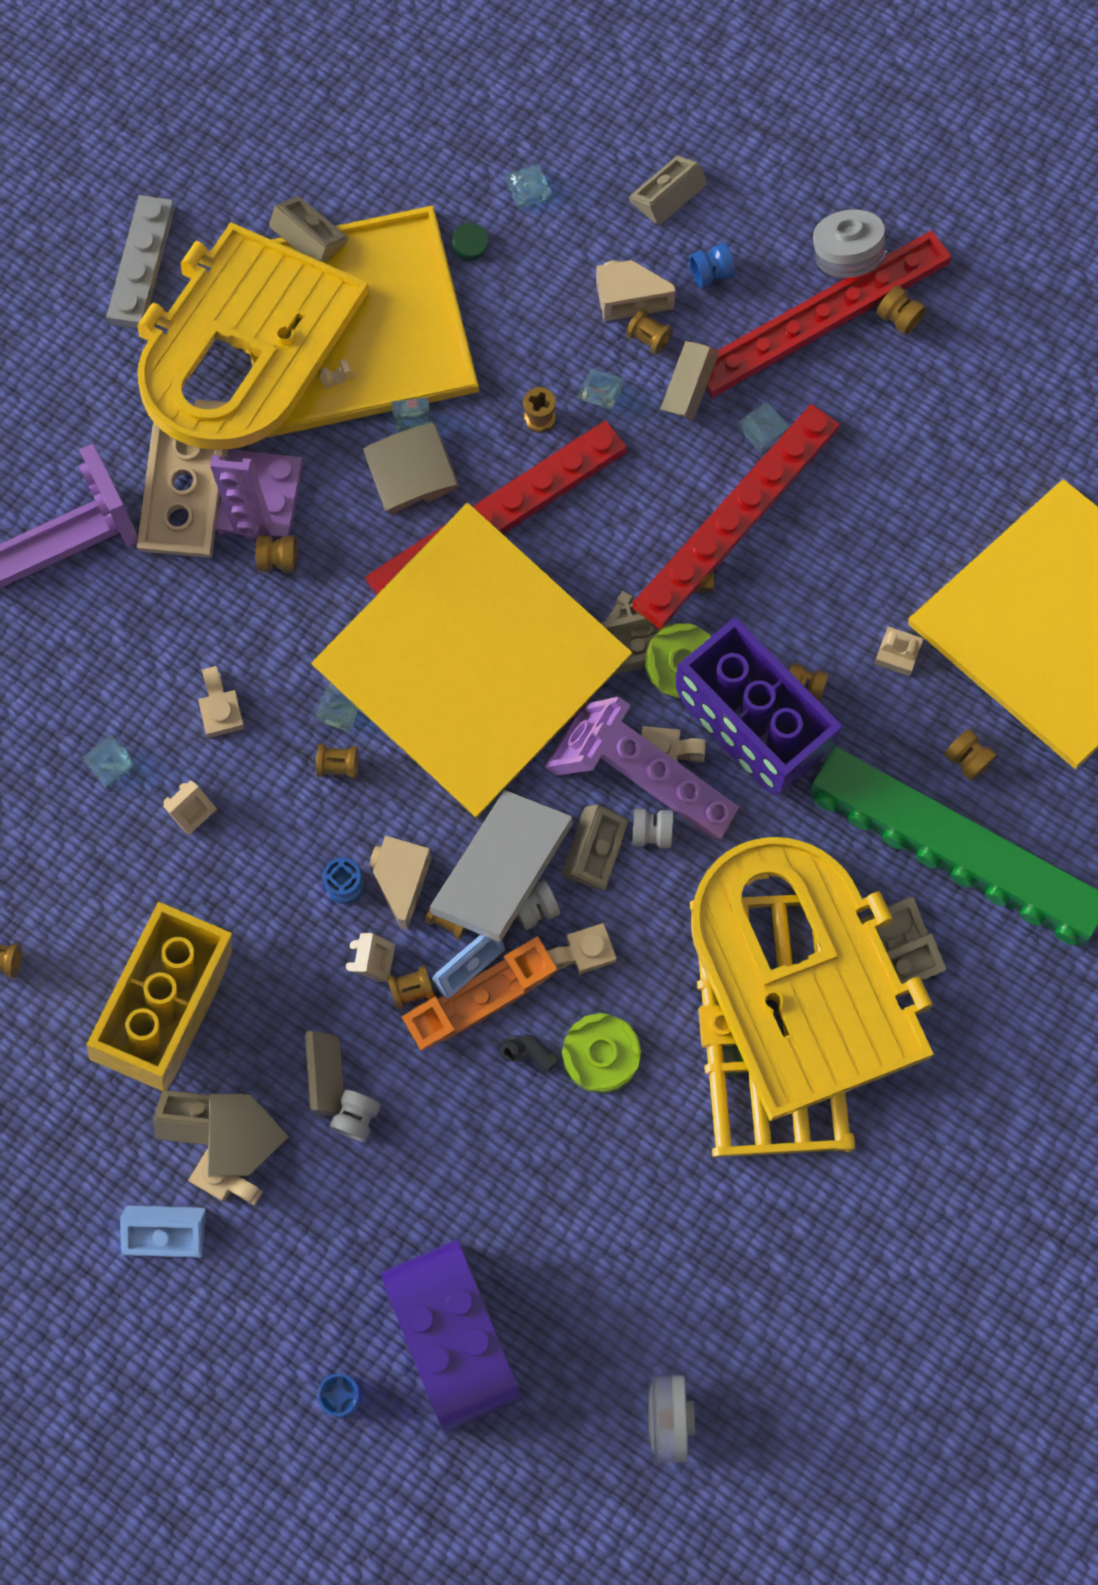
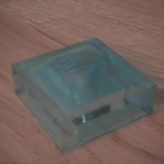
M539 164L506 174V182L518 210L551 198V191Z
M590 369L579 389L578 399L612 410L623 390L625 379Z
M428 397L392 401L396 430L411 429L431 423Z
M765 402L741 419L738 423V428L762 453L779 440L788 430L789 425L768 402Z
M327 683L314 720L350 732L358 708L334 685Z
M112 734L82 757L104 788H109L137 766L117 737Z

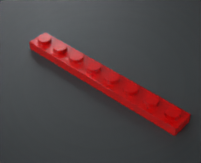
M932 230L717 350L719 354L705 390L712 399L880 304L895 286L899 285L906 289L949 265L952 256Z
M810 404L633 601L632 609L662 630L837 433L840 424Z
M604 420L472 507L500 533L504 534L626 454L627 447L606 420ZM445 525L365 576L367 584L376 596Z

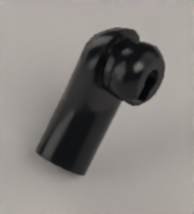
M533 1035L510 1036L504 1039L499 1046V1054L505 1061L532 1060L544 1074L551 1071L559 1062L548 1048Z

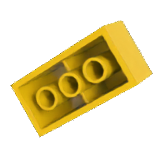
M158 901L86 1044L89 1059L165 1092L174 1080L224 976L232 951V933Z

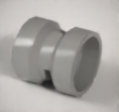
M634 808L632 846L644 847L651 843L656 844L659 848H671L673 810H660L658 813H649L647 809Z
M545 880L536 883L517 915L525 931L535 927L537 922L543 918L552 919L560 915L558 904Z
M345 1090L340 1100L342 1104L339 1114L334 1115L329 1128L346 1137L366 1143L370 1134V1121L372 1118L377 1117L381 1104L360 1093Z

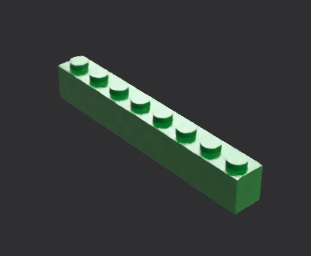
M836 746L833 748L812 784L809 796L814 798V802L819 807L830 812L836 810L847 816L848 821L853 826L861 830L871 829L880 834L882 840L889 846L896 849L905 848L916 854V859L930 868L939 867L951 874V879L964 887L973 886L984 892L985 897L990 902L1002 907L1008 905L1019 911V915L1023 920L1035 926L1042 924L1055 931L1054 935L1062 942L1069 945L1078 944L1083 946L1093 934L1098 924L1097 889Z

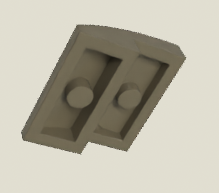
M435 423L417 426L396 433L363 448L383 507L390 515L422 499L430 503L460 487Z
M908 897L888 905L887 907L893 920L889 926L878 929L877 933L901 984L920 976L921 980L945 971L946 967L934 937L931 933L927 932L914 897ZM873 912L859 917L861 924L875 919Z

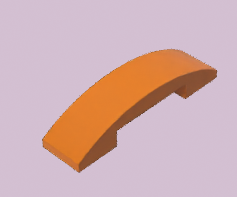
M538 936L504 956L505 960L471 979L451 998L446 999L442 996L437 999L435 996L401 1016L419 1049L424 1051L469 1029L518 1000L555 974L558 970Z

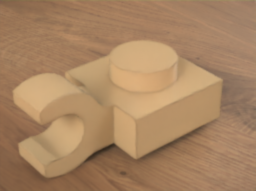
M217 666L202 669L209 696L198 699L207 737L211 738L245 729L235 690L224 692L222 678Z
M642 726L641 736L675 761L704 762L706 740L697 738L680 740L679 729Z
M604 923L568 934L566 936L567 947H558L547 951L557 970L575 964L578 974L616 963V956Z
M208 1149L188 1180L193 1185L224 1203L232 1192L255 1206L263 1193L258 1187L240 1177H208Z

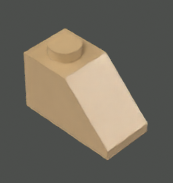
M613 260L604 265L596 266V286L604 321L633 317L640 309H645L648 311V314L674 309V285L633 260L623 262Z
M385 836L382 846L376 845L373 850L370 868H373L376 882L400 928L408 930L432 857L429 848Z

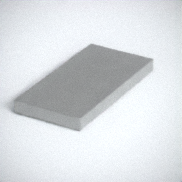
M504 790L430 906L431 914L501 942L573 825L572 816Z

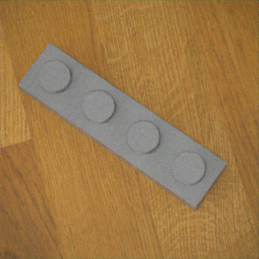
M138 196L106 316L109 325L138 329L137 324L148 310L175 211L173 200Z

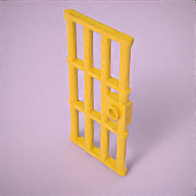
M798 896L741 897L742 906L748 920L749 908L771 907L777 968L783 965L787 967L793 965L787 907L801 906ZM694 900L690 901V910H691V911H692V907H693V902H694ZM812 930L814 953L822 950ZM699 959L700 981H697V990L702 991L703 1006H700L698 1009L702 1048H707L708 1064L704 1065L705 1074H709L716 1145V1148H712V1156L714 1158L821 1151L850 1152L855 1150L854 1134L850 1133L846 1093L830 1098L834 1140L811 1142L807 1107L792 1113L795 1143L771 1144L769 1118L750 1074L749 1083L755 1145L732 1146L725 1073L748 1072L744 1062L724 1063L723 1047H733V1045L737 1044ZM783 1023L784 1037H785V1036H788V1033H787V1030H786V1028H785V1026H784V1023Z

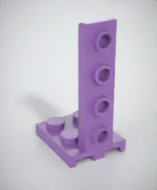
M93 443L79 449L85 463L79 465V468L95 500L1 543L0 588L120 533L127 548L137 543L138 535Z
M230 449L228 461H224L221 455H212L210 468L221 496L215 527L217 535H225V533L241 534L251 539H257L258 535H270L276 539H281L284 535L291 536L303 470L302 457Z
M614 697L587 703L578 711L544 768L556 776L590 771L595 768L601 758L714 839H722L739 806L624 724L622 720L631 706L620 697Z

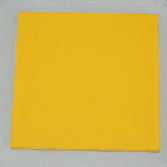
M434 206L335 226L348 237V241L325 264L368 282V295L289 417L277 430L268 435V438L479 392ZM282 237L271 239L279 244H282L286 247H289L297 251ZM301 319L296 320V322L292 326L293 331L295 330ZM291 329L287 334V339L292 335ZM250 355L253 367L259 357ZM346 359L356 377L325 389L320 380L321 369L327 367L329 372H333L340 367V361Z
M1062 479L908 619V625L1076 770L1098 749V507Z
M467 502L311 664L477 819L632 656V652Z

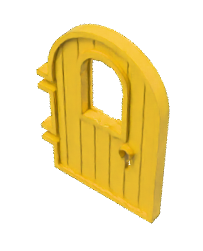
M230 222L211 251L207 250L203 243L196 241L181 261L182 275L191 278V280L171 309L165 312L159 304L152 303L137 324L139 337L148 340L138 364V384L146 412L153 422L170 437L198 448L210 450L234 449L262 440L277 430L289 417L368 295V282ZM201 263L207 267H210L211 269L209 272H207L206 268L199 266L197 264ZM297 319H301V321L293 331L292 326L294 325ZM157 324L168 329L166 334H163V330L154 326ZM291 329L292 335L287 339V334ZM216 339L230 344L231 347L236 349H243L249 355L259 357L231 400L225 405L216 409H201L191 405L184 398L182 389L185 386V382L191 377Z
M782 837L751 840L732 848L719 857L703 876L698 886L691 912V932L698 957L770 1122L929 1060L934 1055L916 1015L930 1010L933 1006L920 976L901 984L877 933L878 929L889 926L893 920L881 892H874L862 899L849 874L829 854L803 841ZM768 875L783 879L794 889L822 950L809 955V959L802 961L800 964H794L789 967L783 965L772 970L763 954L741 900L745 885L749 886L757 879L769 878ZM871 908L875 919L861 924L857 913ZM910 993L915 1004L901 1010L896 998ZM767 1000H773L777 1003V1015L780 1014L788 1036L783 1037L773 1015L774 1010L766 1004Z

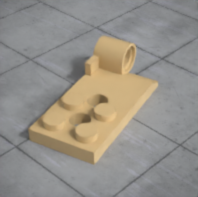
M196 399L194 406L201 409H216L228 402ZM153 422L137 549L140 552L212 558L220 493L211 471L210 463L212 455H221L225 461V456H228L229 449L210 450L187 445L170 437ZM181 474H190L193 476L191 487L184 491L175 489V479ZM177 509H185L189 514L187 522L181 526L170 524V516Z

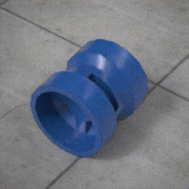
M725 243L713 246L709 252L698 251L689 255L690 268L699 288L710 286L716 279L727 280L735 276L734 261Z
M340 857L330 861L324 868L322 875L323 883L333 901L338 904L347 905L354 903L361 897L365 884L360 868L354 861L349 858Z
M340 1373L326 1377L319 1385L317 1392L318 1403L322 1410L329 1415L340 1418L354 1414L360 1407L363 1398L362 1389L358 1382L352 1377Z

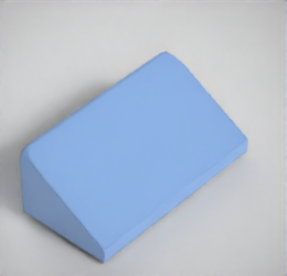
M483 935L478 936L434 974L430 981L431 985L446 999L451 998L505 951L503 942L495 941Z
M126 1206L120 1217L121 1255L202 1258L205 1208Z

